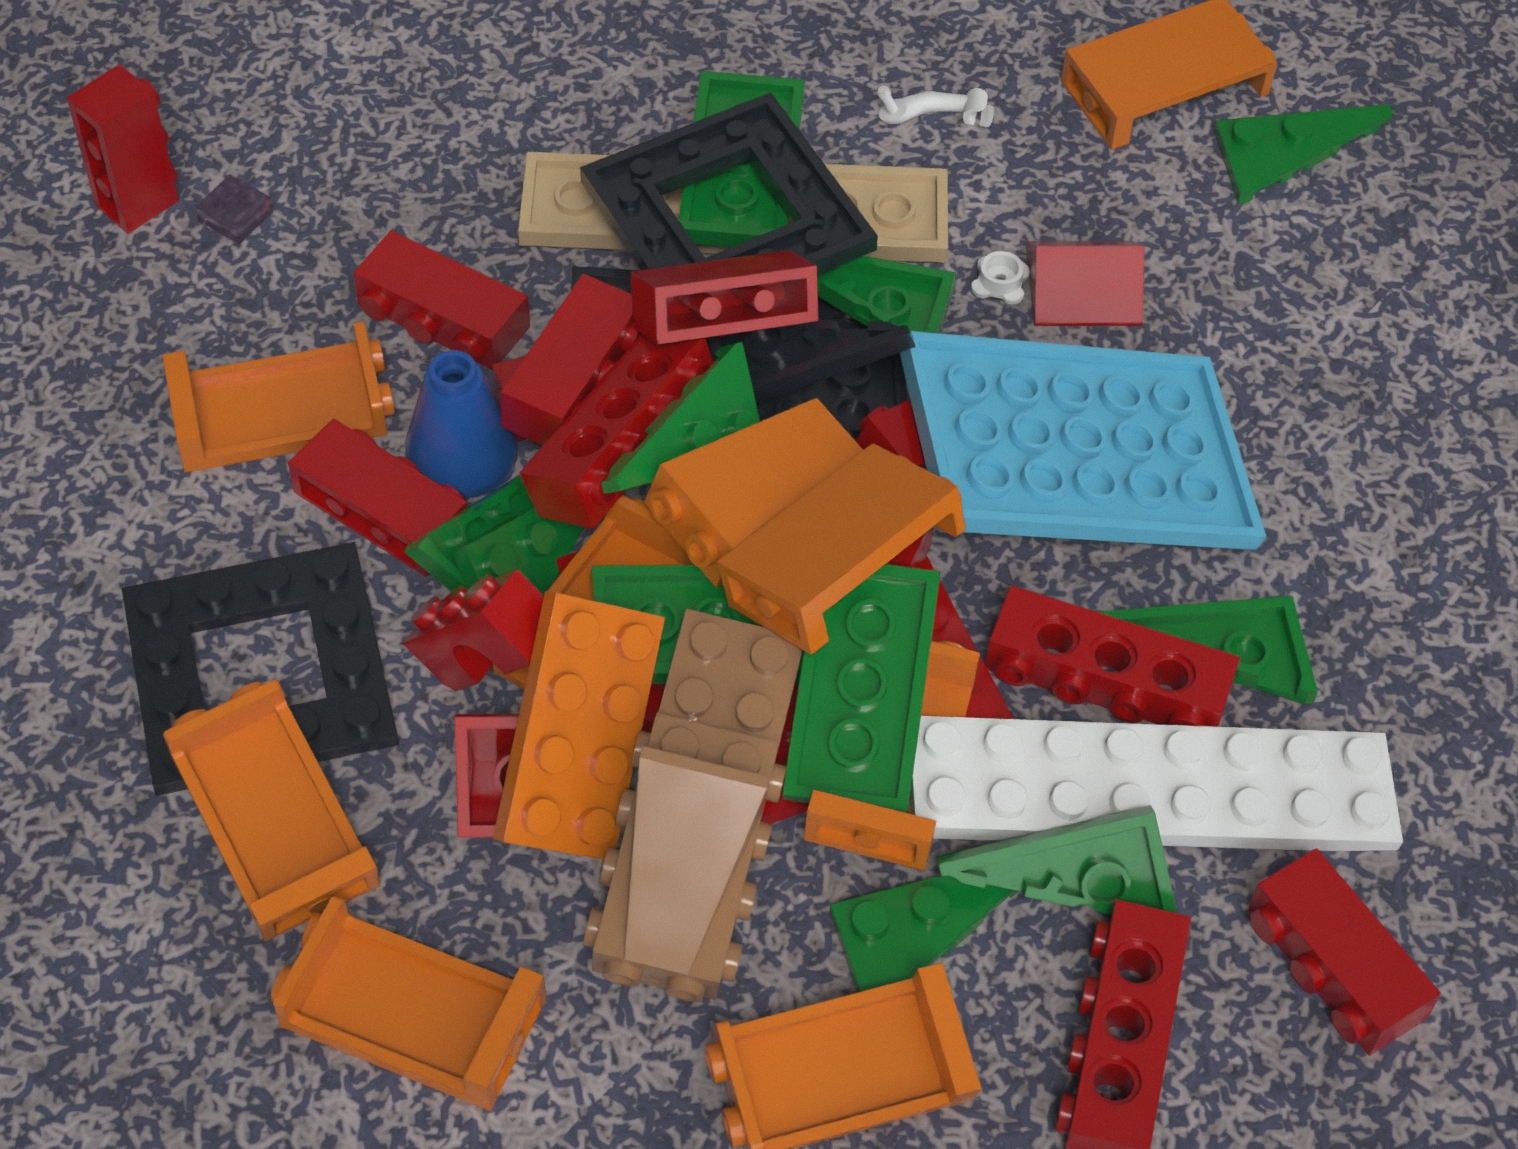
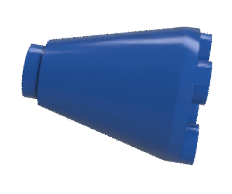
M450 350L434 357L424 375L405 440V455L428 478L439 485L448 484L454 487L464 498H471L496 489L512 477L513 469L518 459L516 433L501 427V405L478 364L467 353Z

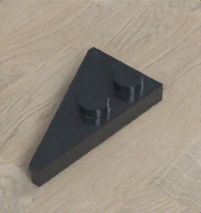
M818 320L816 322L708 337L714 362L718 359L715 352L720 347L739 342L743 343L756 403L916 347L913 335L907 325L898 326L890 322L869 321L867 329H840L836 320Z

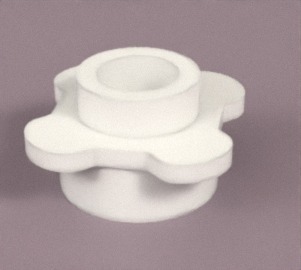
M996 251L978 260L977 269L980 271L979 277L972 282L971 286L972 293L976 297L982 299L989 296L1003 299L1005 303L1011 305L1023 300L1024 291L1021 287L1023 281L1029 278L1030 269L1019 257L1010 252Z

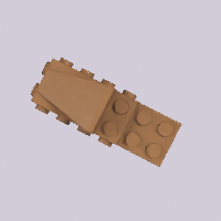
M686 608L652 732L640 730L631 764V767L639 769L636 791L626 788L623 791L616 818V825L626 828L620 850L608 848L600 877V885L610 887L604 910L592 908L584 936L583 945L593 947L592 971L601 973L602 977L610 982L630 987H637L640 983L665 988L666 994L680 1000L702 1002L703 997L717 1000L721 980L730 982L735 980L743 944L731 942L736 920L749 921L758 884L748 882L746 879L751 859L764 862L772 824L761 822L766 800L776 803L779 801L787 766L776 764L775 761L803 652L801 648L765 627Z

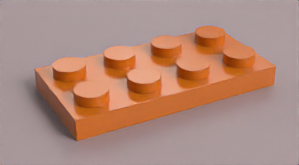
M545 591L493 839L504 843L605 860L609 847L617 849L621 826L616 825L617 813L624 789L630 788L634 767H631L639 732L640 730L642 731L665 617L557 592Z

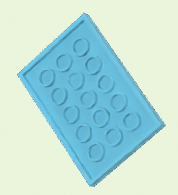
M911 331L916 347L900 352L926 468L927 471L939 477H946L958 486L962 496L961 505L966 530L963 532L1257 550L1265 540V530L1210 357Z

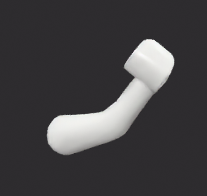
M887 86L879 87L877 92L879 98L884 103L880 108L879 118L886 124H900L927 112L941 111L962 112L964 123L974 125L976 114L982 111L980 126L989 127L993 120L994 107L987 105L988 94L980 88L971 89L967 95L925 91L899 99L892 98L891 91Z

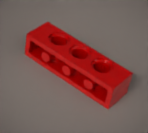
M643 334L636 339L519 472L538 517L590 529L596 527L626 491L603 493L601 482L609 476L611 467L624 453L634 452L648 436L645 429L672 401L680 398L684 386L694 376L703 375L714 363L705 338L658 345Z
M1011 585L989 641L985 665L988 671L994 672L1006 684L1024 686L1029 683L1051 690L1055 697L1065 703L1075 705L1084 702L1092 703L1109 709L1116 718L1125 722L1138 723L1145 720L1157 725L1219 727L1240 656ZM1044 649H1053V650H1056V651H1058V652H1060V653H1059V654L1049 653V652L1045 651ZM1101 667H1110L1118 672L1106 671ZM1159 685H1167L1175 690H1166Z
M1116 899L1110 922L1097 921L1090 957L1102 960L1098 978L1086 976L1078 1014L1090 1016L1087 1036L1075 1033L1067 1072L1079 1075L1075 1095L1063 1092L1055 1126V1132L1067 1134L1064 1149L1151 1148L1191 916ZM1125 970L1137 972L1146 982L1133 983L1127 981L1119 972ZM1111 1027L1125 1028L1136 1039L1132 1041L1116 1039L1107 1029ZM1100 1085L1114 1086L1123 1093L1125 1099L1119 1101L1108 1100L1098 1093L1096 1087Z

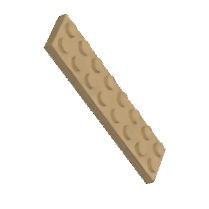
M527 152L518 229L519 246L627 250L581 183L580 167L610 155ZM825 164L878 235L877 250L864 256L890 261L947 262V169ZM683 187L662 195L678 220ZM789 216V224H790V223H792V222H794V221H793V220L791 219V217ZM696 244L701 253L716 254L731 248Z

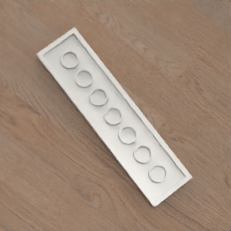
M921 716L909 801L910 814L937 821L933 839L1004 841L1151 805L1156 814L1162 846L1313 850L1317 848L1319 851L1398 850L1403 844L1385 733Z

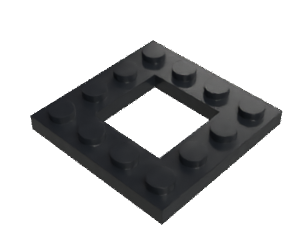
M771 92L580 167L581 183L640 270L790 250L817 265L818 275L877 250L878 235ZM750 161L794 222L705 258L662 195Z
M355 542L122 588L152 784L156 796L188 790L169 753L163 733L172 728L173 723L182 715L193 710L204 709L191 634L195 632L309 610L327 698L288 707L317 762L399 745Z

